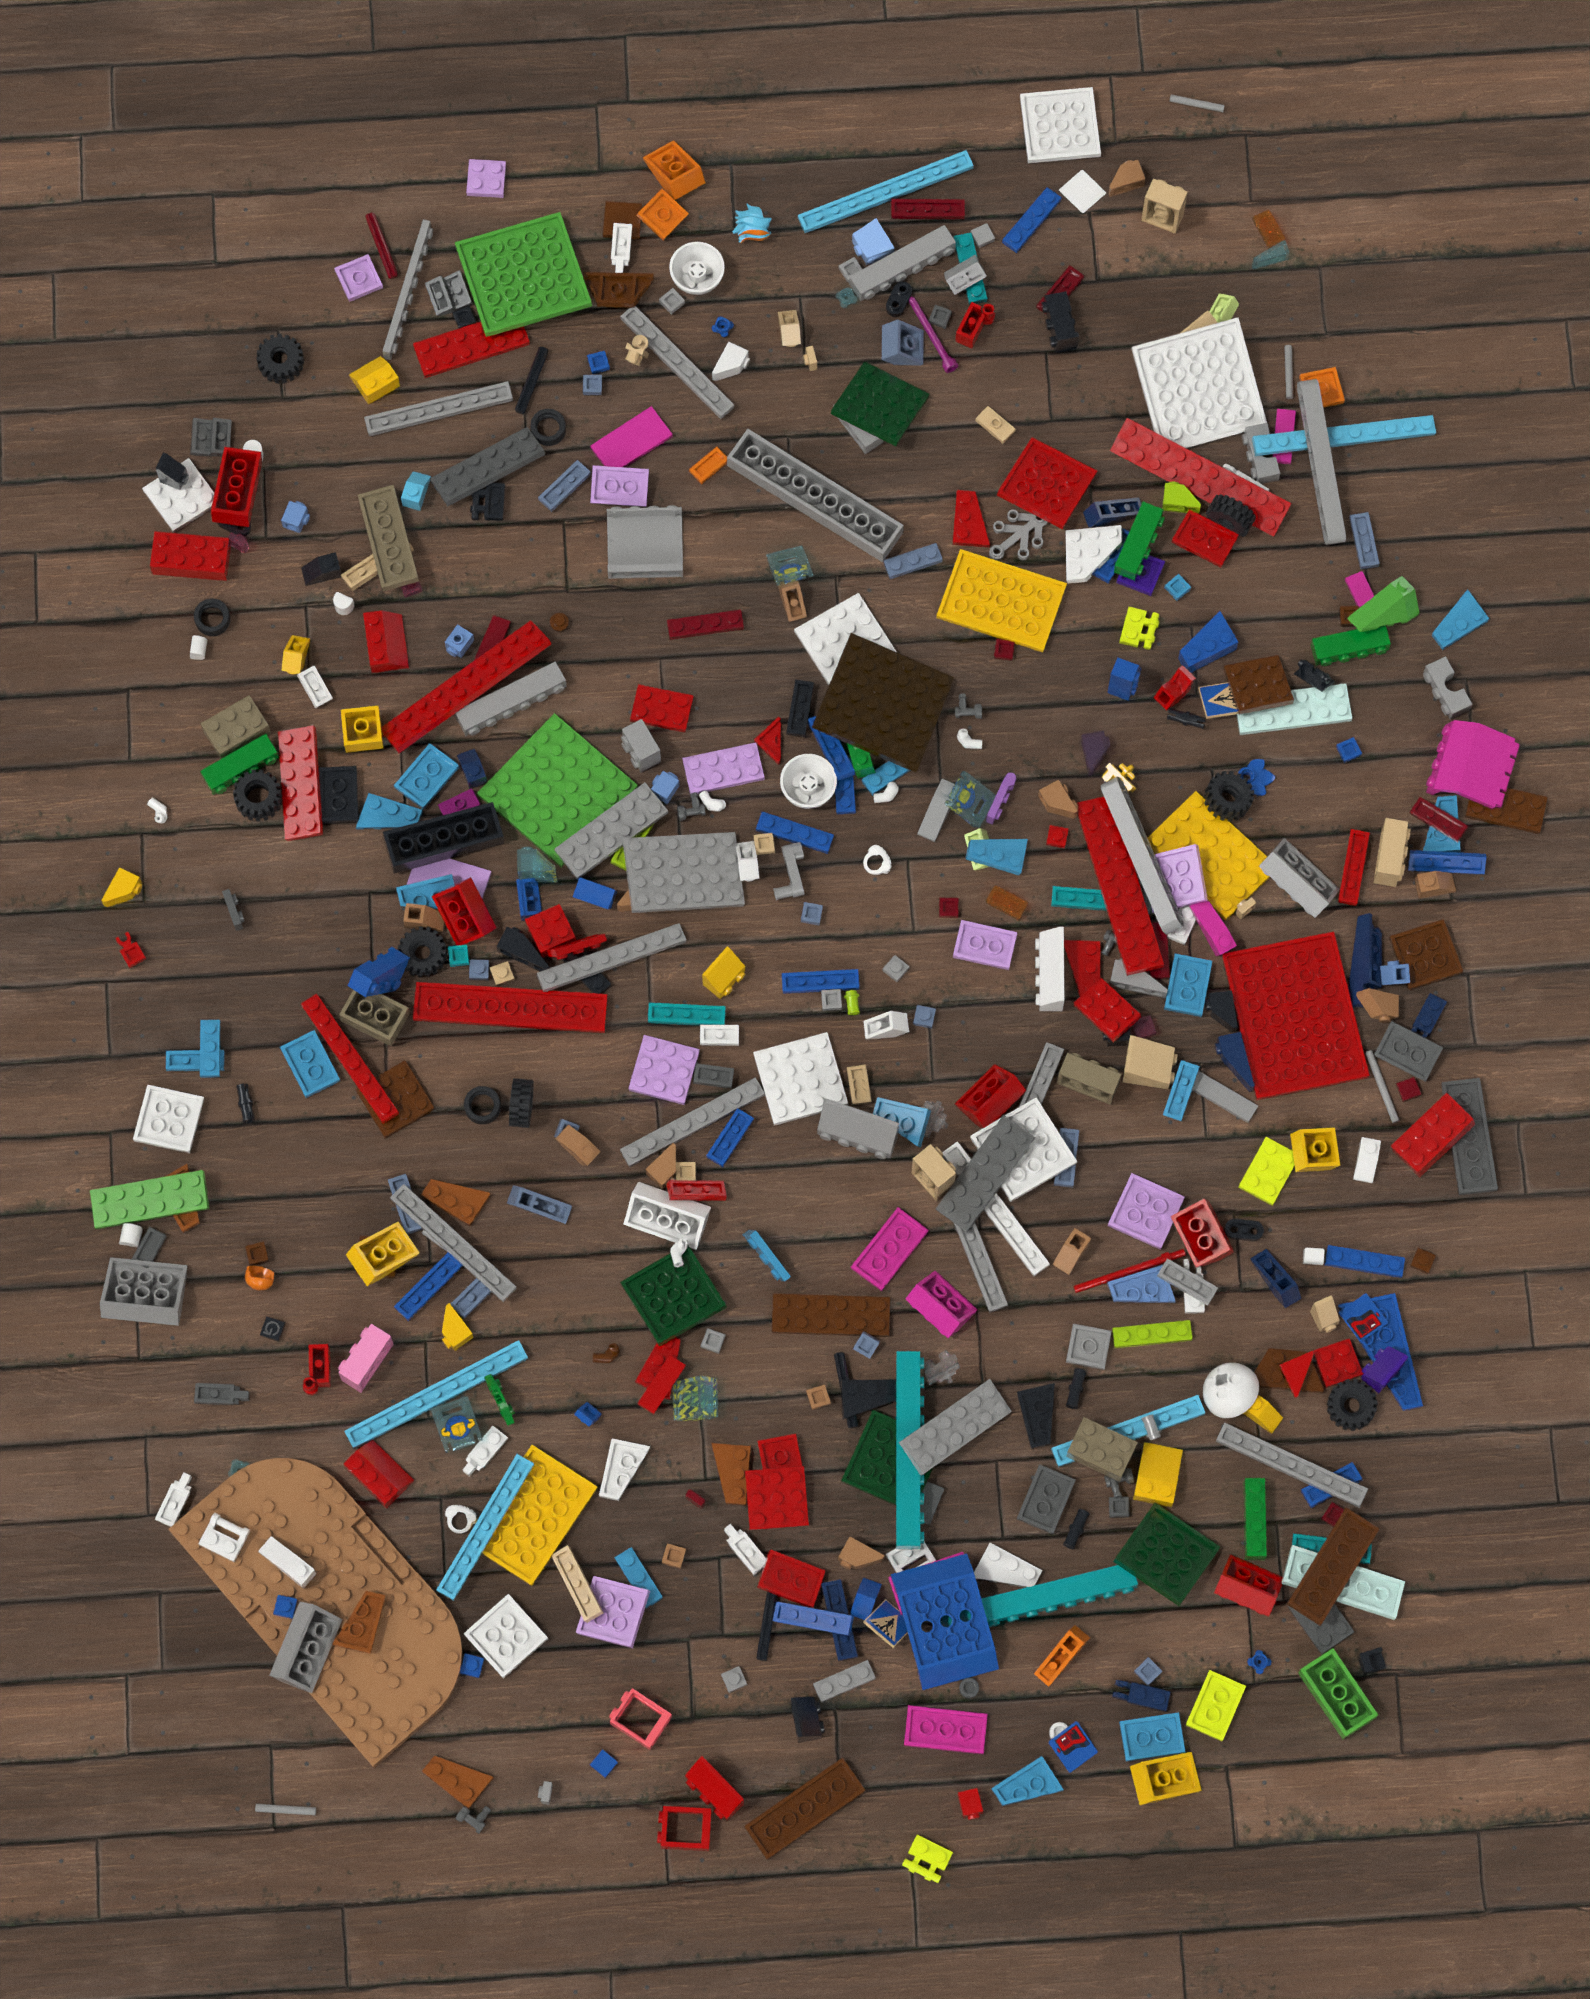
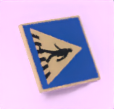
M1228 682L1198 687L1206 719L1238 714Z
M886 1599L863 1622L892 1648L908 1634L903 1614L901 1615L899 1610Z

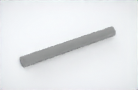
M1367 1051L1365 1053L1392 1124L1397 1123L1400 1120L1373 1051Z

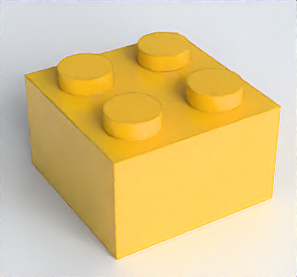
M379 706L341 710L346 753L384 749Z
M1335 1128L1300 1129L1290 1134L1295 1172L1325 1171L1340 1166Z

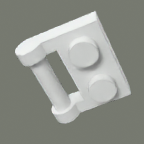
M214 1513L198 1544L235 1562L250 1533V1529L246 1527L241 1528L221 1518L219 1514ZM216 1525L240 1535L238 1541L214 1530Z
M925 1542L920 1544V1549H894L886 1554L896 1573L903 1571L904 1567L924 1555L927 1561L919 1566L936 1561Z

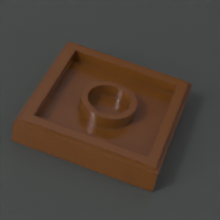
M606 201L603 238H613L614 223L632 224L631 239L640 240L641 219L636 215L642 209V203Z

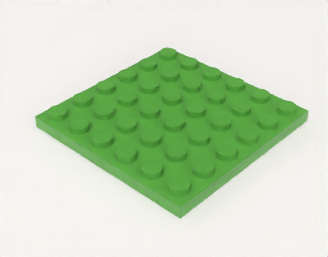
M561 212L455 242V247L486 337L592 306Z
M554 713L477 792V795L486 803L493 802L498 814L561 868L564 862L554 849L637 789L638 785Z

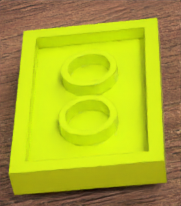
M1266 1137L1238 1188L1273 1206L1295 1166L1293 1151Z
M1209 1670L1186 1726L1222 1742L1246 1686Z

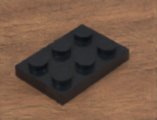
M357 766L319 767L322 824L358 822Z

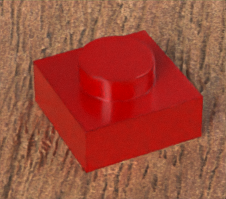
M1050 825L1046 845L1065 849L1068 828Z

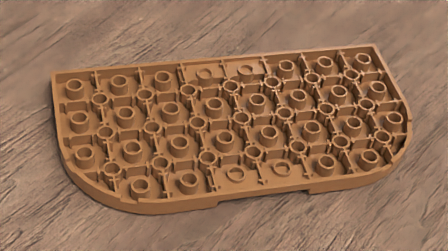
M274 1458L255 1462L230 1476L168 1529L276 1656L292 1622V1619L273 1615L278 1595L298 1599L296 1610L301 1601L314 1604L341 1618L342 1622L335 1638H337L342 1627L350 1618L365 1591L386 1596L372 1653L367 1654L332 1645L312 1693H309L373 1768L379 1765L432 1719L450 1699L459 1680L463 1653L459 1630L451 1612L341 1484L323 1469L311 1463L290 1458ZM214 1513L219 1514L221 1518L241 1528L246 1527L250 1529V1533L235 1562L198 1544ZM216 1525L214 1529L237 1541L240 1535L219 1525ZM271 1536L315 1570L316 1575L304 1589L258 1552Z

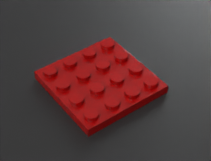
M1032 437L998 490L997 496L1063 529L1095 478L1097 470Z

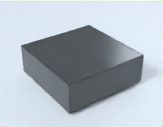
M935 305L928 321L930 324L946 329L952 311Z
M1109 1497V1518H1129V1497H1121L1120 1499Z

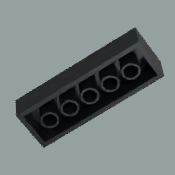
M493 802L383 832V840L394 874L504 844V836Z

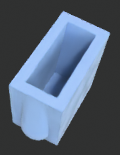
M877 218L852 234L854 250L857 256L862 257L866 265L873 264L894 253V246Z

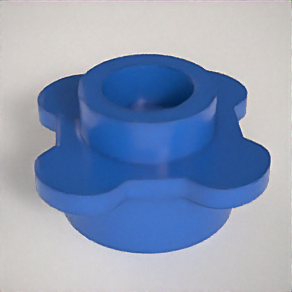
M718 317L715 325L712 326V331L721 334L722 337H727L729 330L734 326L733 322L724 317Z
M1257 1650L1255 1655L1248 1659L1247 1664L1252 1666L1257 1674H1262L1264 1669L1271 1665V1659L1267 1658L1261 1650Z

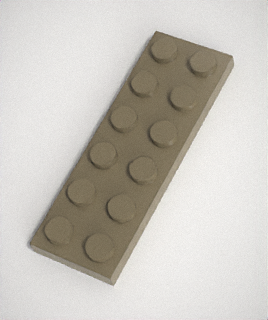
M394 485L359 494L358 499L382 590L387 591L418 582L419 578Z

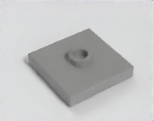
M1073 1324L1066 1363L1104 1370L1112 1331Z

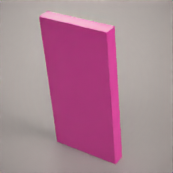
M651 406L590 445V448L603 466L625 468L672 438L673 434Z
M897 1207L852 1264L851 1269L882 1292L929 1230Z
M908 1705L904 1746L984 1754L987 1714Z

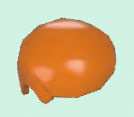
M248 1266L245 1273V1281L252 1289L258 1291L267 1290L273 1285L274 1272L260 1266Z

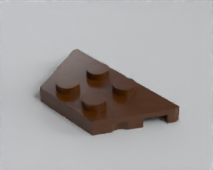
M583 272L584 280L597 307L634 308L654 281L653 273Z
M1269 1348L1254 1372L1258 1378L1259 1387L1290 1390L1279 1366L1308 1352ZM1311 1360L1300 1391L1323 1393V1386Z

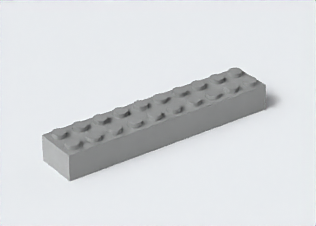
M749 429L746 430L727 457L728 467L881 562L885 560L903 534V524Z

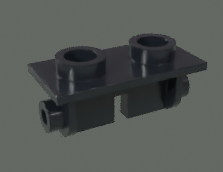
M1301 659L1298 662L1299 669L1294 672V675L1321 692L1335 682L1329 677L1328 673L1318 668L1315 669L1314 665L1310 664L1306 659Z

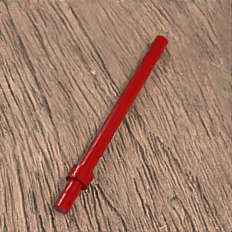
M1180 1249L1172 1253L1165 1252L1160 1254V1257L1074 1285V1291L1078 1293L1164 1264L1167 1259L1172 1261L1186 1256L1185 1251Z

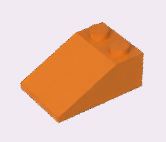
M674 140L643 157V160L665 192L674 200L705 184L701 166Z

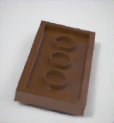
M1507 788L1506 792H1502L1505 794L1501 808L1495 806L1491 809L1470 799L1468 800L1465 818L1540 834L1548 797Z

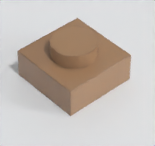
M825 1385L806 1390L812 1410L831 1405Z
M667 1544L662 1564L681 1569L686 1549Z

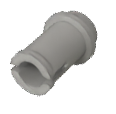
M1154 1415L1141 1418L1148 1434L1146 1437H1149L1150 1441L1160 1438L1161 1430H1158Z

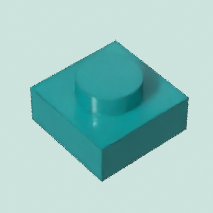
M467 945L448 946L450 967L469 965Z

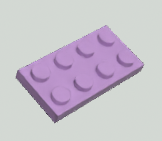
M756 743L682 758L690 794L694 792L700 794L706 790L709 792L764 780Z

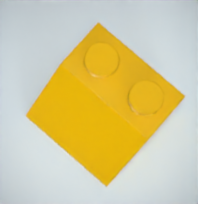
M381 356L349 374L368 405L400 387L399 377L391 365Z
M728 946L702 974L703 986L719 999L723 996H728L733 990L732 986L735 982L739 983L745 976V965Z

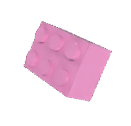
M373 1324L369 1328H364L360 1335L361 1340L358 1344L355 1343L349 1351L351 1355L347 1360L344 1359L338 1368L341 1380L362 1393L394 1345L391 1336Z

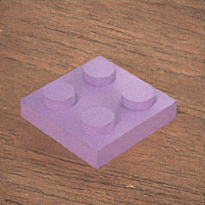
M469 159L467 196L503 198L506 161Z
M368 254L334 268L349 302L383 288Z

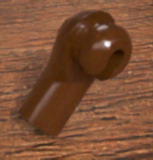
M611 1343L604 1353H593V1363H611L619 1355V1346L616 1343Z

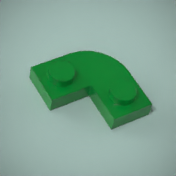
M491 1374L485 1376L484 1379L488 1389L496 1401L507 1426L515 1423L512 1417L515 1414L510 1403H506L501 1392L503 1388L498 1379L494 1380Z

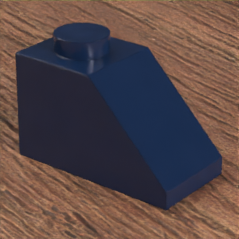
M475 749L457 755L469 789L487 783L484 769Z

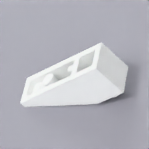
M272 1536L258 1551L303 1589L316 1575L315 1570Z

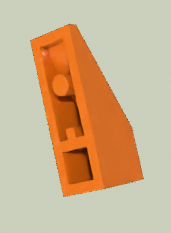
M1074 1625L1044 1660L1034 1675L1049 1687L1079 1653L1090 1637Z

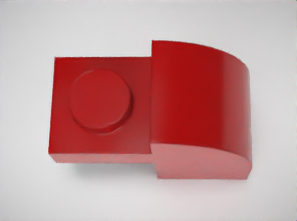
M1181 666L1171 680L1160 687L1153 698L1165 710H1168L1190 691V686L1196 678L1184 666Z

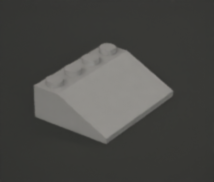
M825 1098L817 1134L824 1140L831 1141L833 1139L838 1141V1144L844 1147H849L850 1145L856 1147V1150L859 1152H871L877 1158L890 1159L898 1139L899 1123Z
M110 1257L100 1301L101 1318L179 1326L187 1265Z

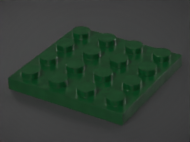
M864 361L831 409L830 414L897 446L928 400L930 394Z
M689 1245L682 1254L684 1263L682 1266H674L670 1253L620 1282L659 1347L727 1308Z
M872 1410L841 1482L896 1506V1420ZM933 1468L924 1473V1485H920V1493L923 1492Z
M1154 1503L1113 1562L1177 1606H1180L1214 1558L1220 1546Z

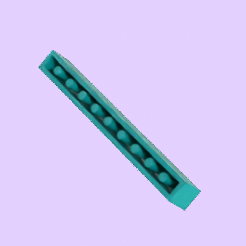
M920 1351L896 1352V1549H920V1544H924V1532H920V1524H924V1512H920V1505H924V1493H920V1485H924V1474H919L899 1444L901 1440L924 1425V1415H920V1408H924V1396H920V1388H924V1376H920V1369H924V1357H920Z
M1119 1565L982 1598L981 1600L989 1627L1000 1625V1621H1017L1020 1616L1027 1615V1618L1039 1615L1038 1612L1046 1610V1613L1057 1611V1607L1061 1606L1071 1608L1077 1606L1078 1602L1092 1603L1096 1601V1598L1102 1596L1104 1599L1112 1598L1118 1592H1123V1594L1132 1593L1137 1588L1138 1583L1135 1576ZM963 1610L960 1612L959 1616L962 1621L967 1622L970 1620L971 1614L969 1611ZM947 1615L942 1616V1625L949 1627L952 1623L951 1618Z

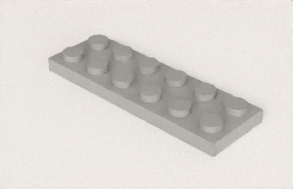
M643 783L557 846L554 851L578 880L579 877L584 876L622 848L624 838L637 837L668 814V810L648 785Z
M989 1379L901 1440L899 1444L919 1474L923 1475L1012 1411Z

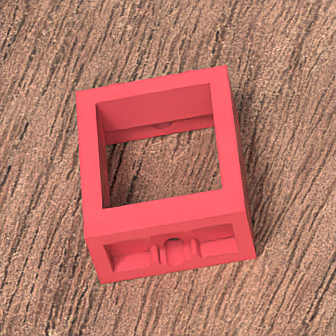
M632 1688L630 1692L626 1691L620 1699L622 1701L620 1707H615L609 1716L611 1718L610 1724L651 1750L671 1720L672 1714ZM634 1698L661 1715L646 1740L618 1722Z

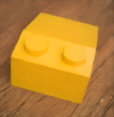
M396 1222L354 1244L346 1256L366 1286H369L420 1253L400 1223Z
M1144 1442L1133 1500L1152 1504L1156 1503L1172 1508L1183 1450Z
M1192 1752L1144 1761L1130 1766L1139 1805L1202 1791Z

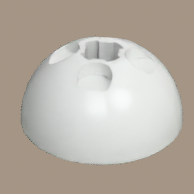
M691 242L681 246L673 254L670 261V274L674 283L682 291L701 295L712 291L720 283L724 274V261L719 251L713 246L703 242Z
M802 754L792 758L784 766L780 777V785L785 797L795 806L805 809L817 808L825 804L834 794L837 784V777L833 766L825 758L815 754Z
M1225 1363L1217 1366L1208 1374L1203 1385V1398L1206 1406L1214 1415L1221 1418H1232L1246 1412L1255 1402L1259 1392V1381L1255 1373L1250 1368L1239 1363Z

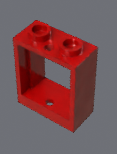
M663 1806V1811H659L658 1823H662V1831H658L657 1843H661V1849L709 1851L711 1808ZM668 1813L703 1815L701 1843L667 1842Z

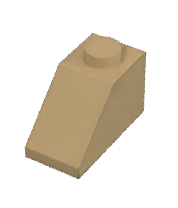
M796 310L778 312L782 346L795 347L797 344H801L799 320Z
M1332 1295L1313 1304L1310 1313L1320 1333L1323 1331L1328 1333L1335 1330L1340 1320Z

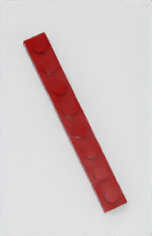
M315 994L302 1002V1008L382 1124L399 1114L398 1110L319 996Z

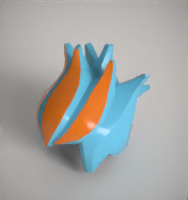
M747 204L748 210L735 211L738 214L735 217L737 219L735 223L738 225L732 232L733 234L738 233L739 243L747 239L763 241L771 235V232L767 229L772 218H764L759 207Z

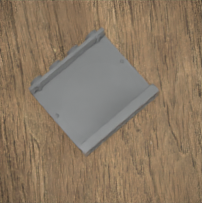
M675 505L667 506V508H659L658 506L640 508L632 506L624 509L621 507L607 509L608 579L683 577L682 507Z

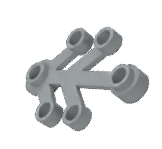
M1014 509L1010 510L1007 514V519L1010 522L1019 520L1027 521L1028 523L1020 526L1007 525L1002 521H996L993 525L995 533L1008 532L1014 534L1002 544L994 545L990 548V559L1001 561L1004 557V551L1021 539L1018 558L1026 560L1029 557V550L1027 549L1029 531L1035 527V537L1032 539V546L1035 549H1040L1043 546L1042 527L1046 526L1048 522L1043 519L1037 520V516L1033 514L1018 513ZM1010 514H1015L1016 517H1015V518H1011L1009 515H1010ZM1001 525L1002 528L996 529V526ZM1039 540L1041 544L1036 545L1034 541ZM997 549L1000 553L995 554L993 551ZM1026 552L1027 555L1021 556L1020 553Z

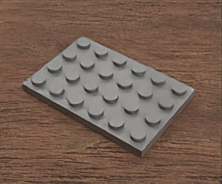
M735 832L624 838L623 849L632 913L743 907L745 901L742 881H740Z

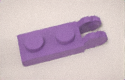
M1008 773L1005 775L987 814V823L993 825L995 819L999 820L1003 811L1000 807L1002 803H1007L1010 796L1008 791L1014 788L1015 774Z

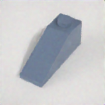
M514 1185L507 1201L509 1205L566 1224L572 1208L569 1204Z

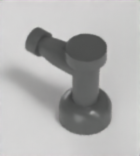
M959 694V707H955V717L974 715L975 718L982 719V704H976L974 708H967L966 694Z
M698 793L690 794L693 808L685 809L684 806H677L679 821H684L687 816L706 815L704 804L700 805Z
M1109 929L1103 938L1107 942L1101 954L1105 956L1109 955V951L1114 943H1116L1115 936Z
M1126 1468L1120 1482L1104 1476L1106 1487L1112 1488L1115 1499L1122 1497L1118 1483L1124 1481L1128 1484L1134 1483L1131 1468Z
M464 1806L455 1819L459 1822H467L480 1834L486 1826L483 1821L491 1810L485 1806L475 1819L469 1814L470 1810Z

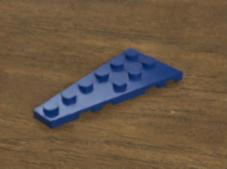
M1393 1293L1373 1297L1371 1300L1386 1318L1388 1324L1360 1343L1372 1362L1376 1360L1374 1358L1376 1353L1381 1348L1385 1350L1387 1346L1408 1356L1404 1366L1387 1386L1403 1411L1420 1408L1423 1404L1396 1295ZM1352 1302L1339 1304L1337 1307L1341 1311Z

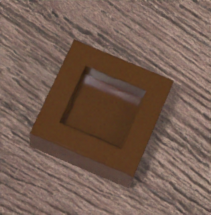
M1340 606V627L1354 626L1347 618L1358 610L1359 606Z
M264 1241L245 1246L250 1266L269 1262Z
M1418 1248L1410 1267L1428 1274L1436 1255Z

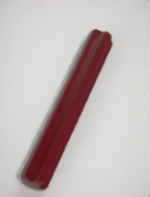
M368 213L365 215L366 221L388 278H396L398 276L397 270L375 213Z

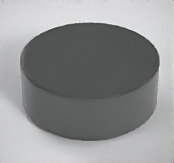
M965 1678L959 1686L960 1694L967 1699L974 1698L979 1692L978 1682L973 1678Z

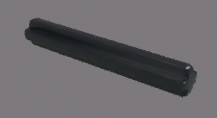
M540 346L538 348L515 407L517 413L524 414L548 354V349Z
M843 1352L835 1353L834 1359L840 1384L841 1380H849L845 1354ZM856 1415L846 1419L848 1428L858 1427Z
M770 1592L766 1594L756 1656L759 1661L767 1660L777 1600V1595Z

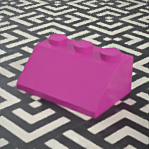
M936 1271L917 1283L906 1297L910 1305L917 1309L927 1321L931 1322L947 1338L954 1335L978 1310Z

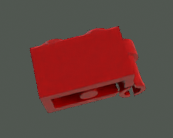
M971 302L956 331L955 342L972 349L984 324L990 325L994 322V306L992 304H985L984 308H982V306Z
M328 1344L309 1345L310 1377L305 1378L303 1381V1390L307 1395H315L319 1388L331 1387L330 1347Z

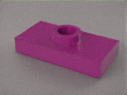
M471 788L438 804L442 815L479 806L480 803Z

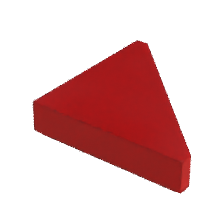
M779 716L754 739V742L778 765L781 763V718Z
M1313 1351L1279 1366L1294 1398H1297L1314 1354Z

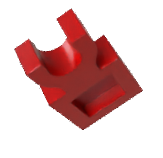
M126 932V941H120L119 937L115 939L118 945L123 947L120 953L130 969L146 960V957L137 942L131 943V936L129 932Z

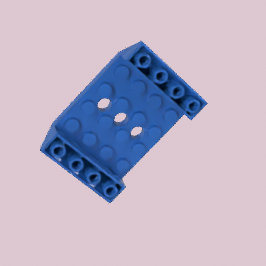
M967 1553L890 1574L916 1661L922 1690L999 1669L995 1646L975 1574ZM963 1610H967L971 1614V1618L967 1622L960 1619L959 1615ZM947 1615L951 1618L952 1623L949 1627L941 1625L940 1620L942 1616ZM924 1621L932 1623V1630L930 1632H924L921 1629Z

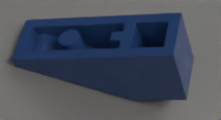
M1139 497L1098 501L1092 503L1083 514L1089 528L1106 527L1136 518L1141 507V501Z
M1241 1032L1219 1036L1217 1043H1215L1216 1054H1220L1224 1064L1249 1092H1252L1254 1090V1082Z
M1267 1249L1250 1258L1267 1286L1284 1308L1301 1299L1296 1282Z

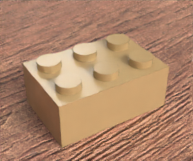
M1153 179L1145 196L1141 221L1176 234L1184 215L1187 191L1182 187L1169 185L1164 180Z
M1385 818L1381 830L1373 883L1396 887L1397 882L1402 880L1405 870L1404 861L1408 850L1407 842L1411 831L1410 828H1407V821Z
M930 1144L913 1158L911 1173L937 1202L947 1194L955 1183L956 1168L950 1161L946 1162L943 1159V1153L938 1147L934 1148Z

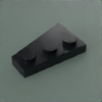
M896 1379L840 1381L842 1420L896 1401Z
M1055 1383L1017 1392L1031 1449L1050 1445Z

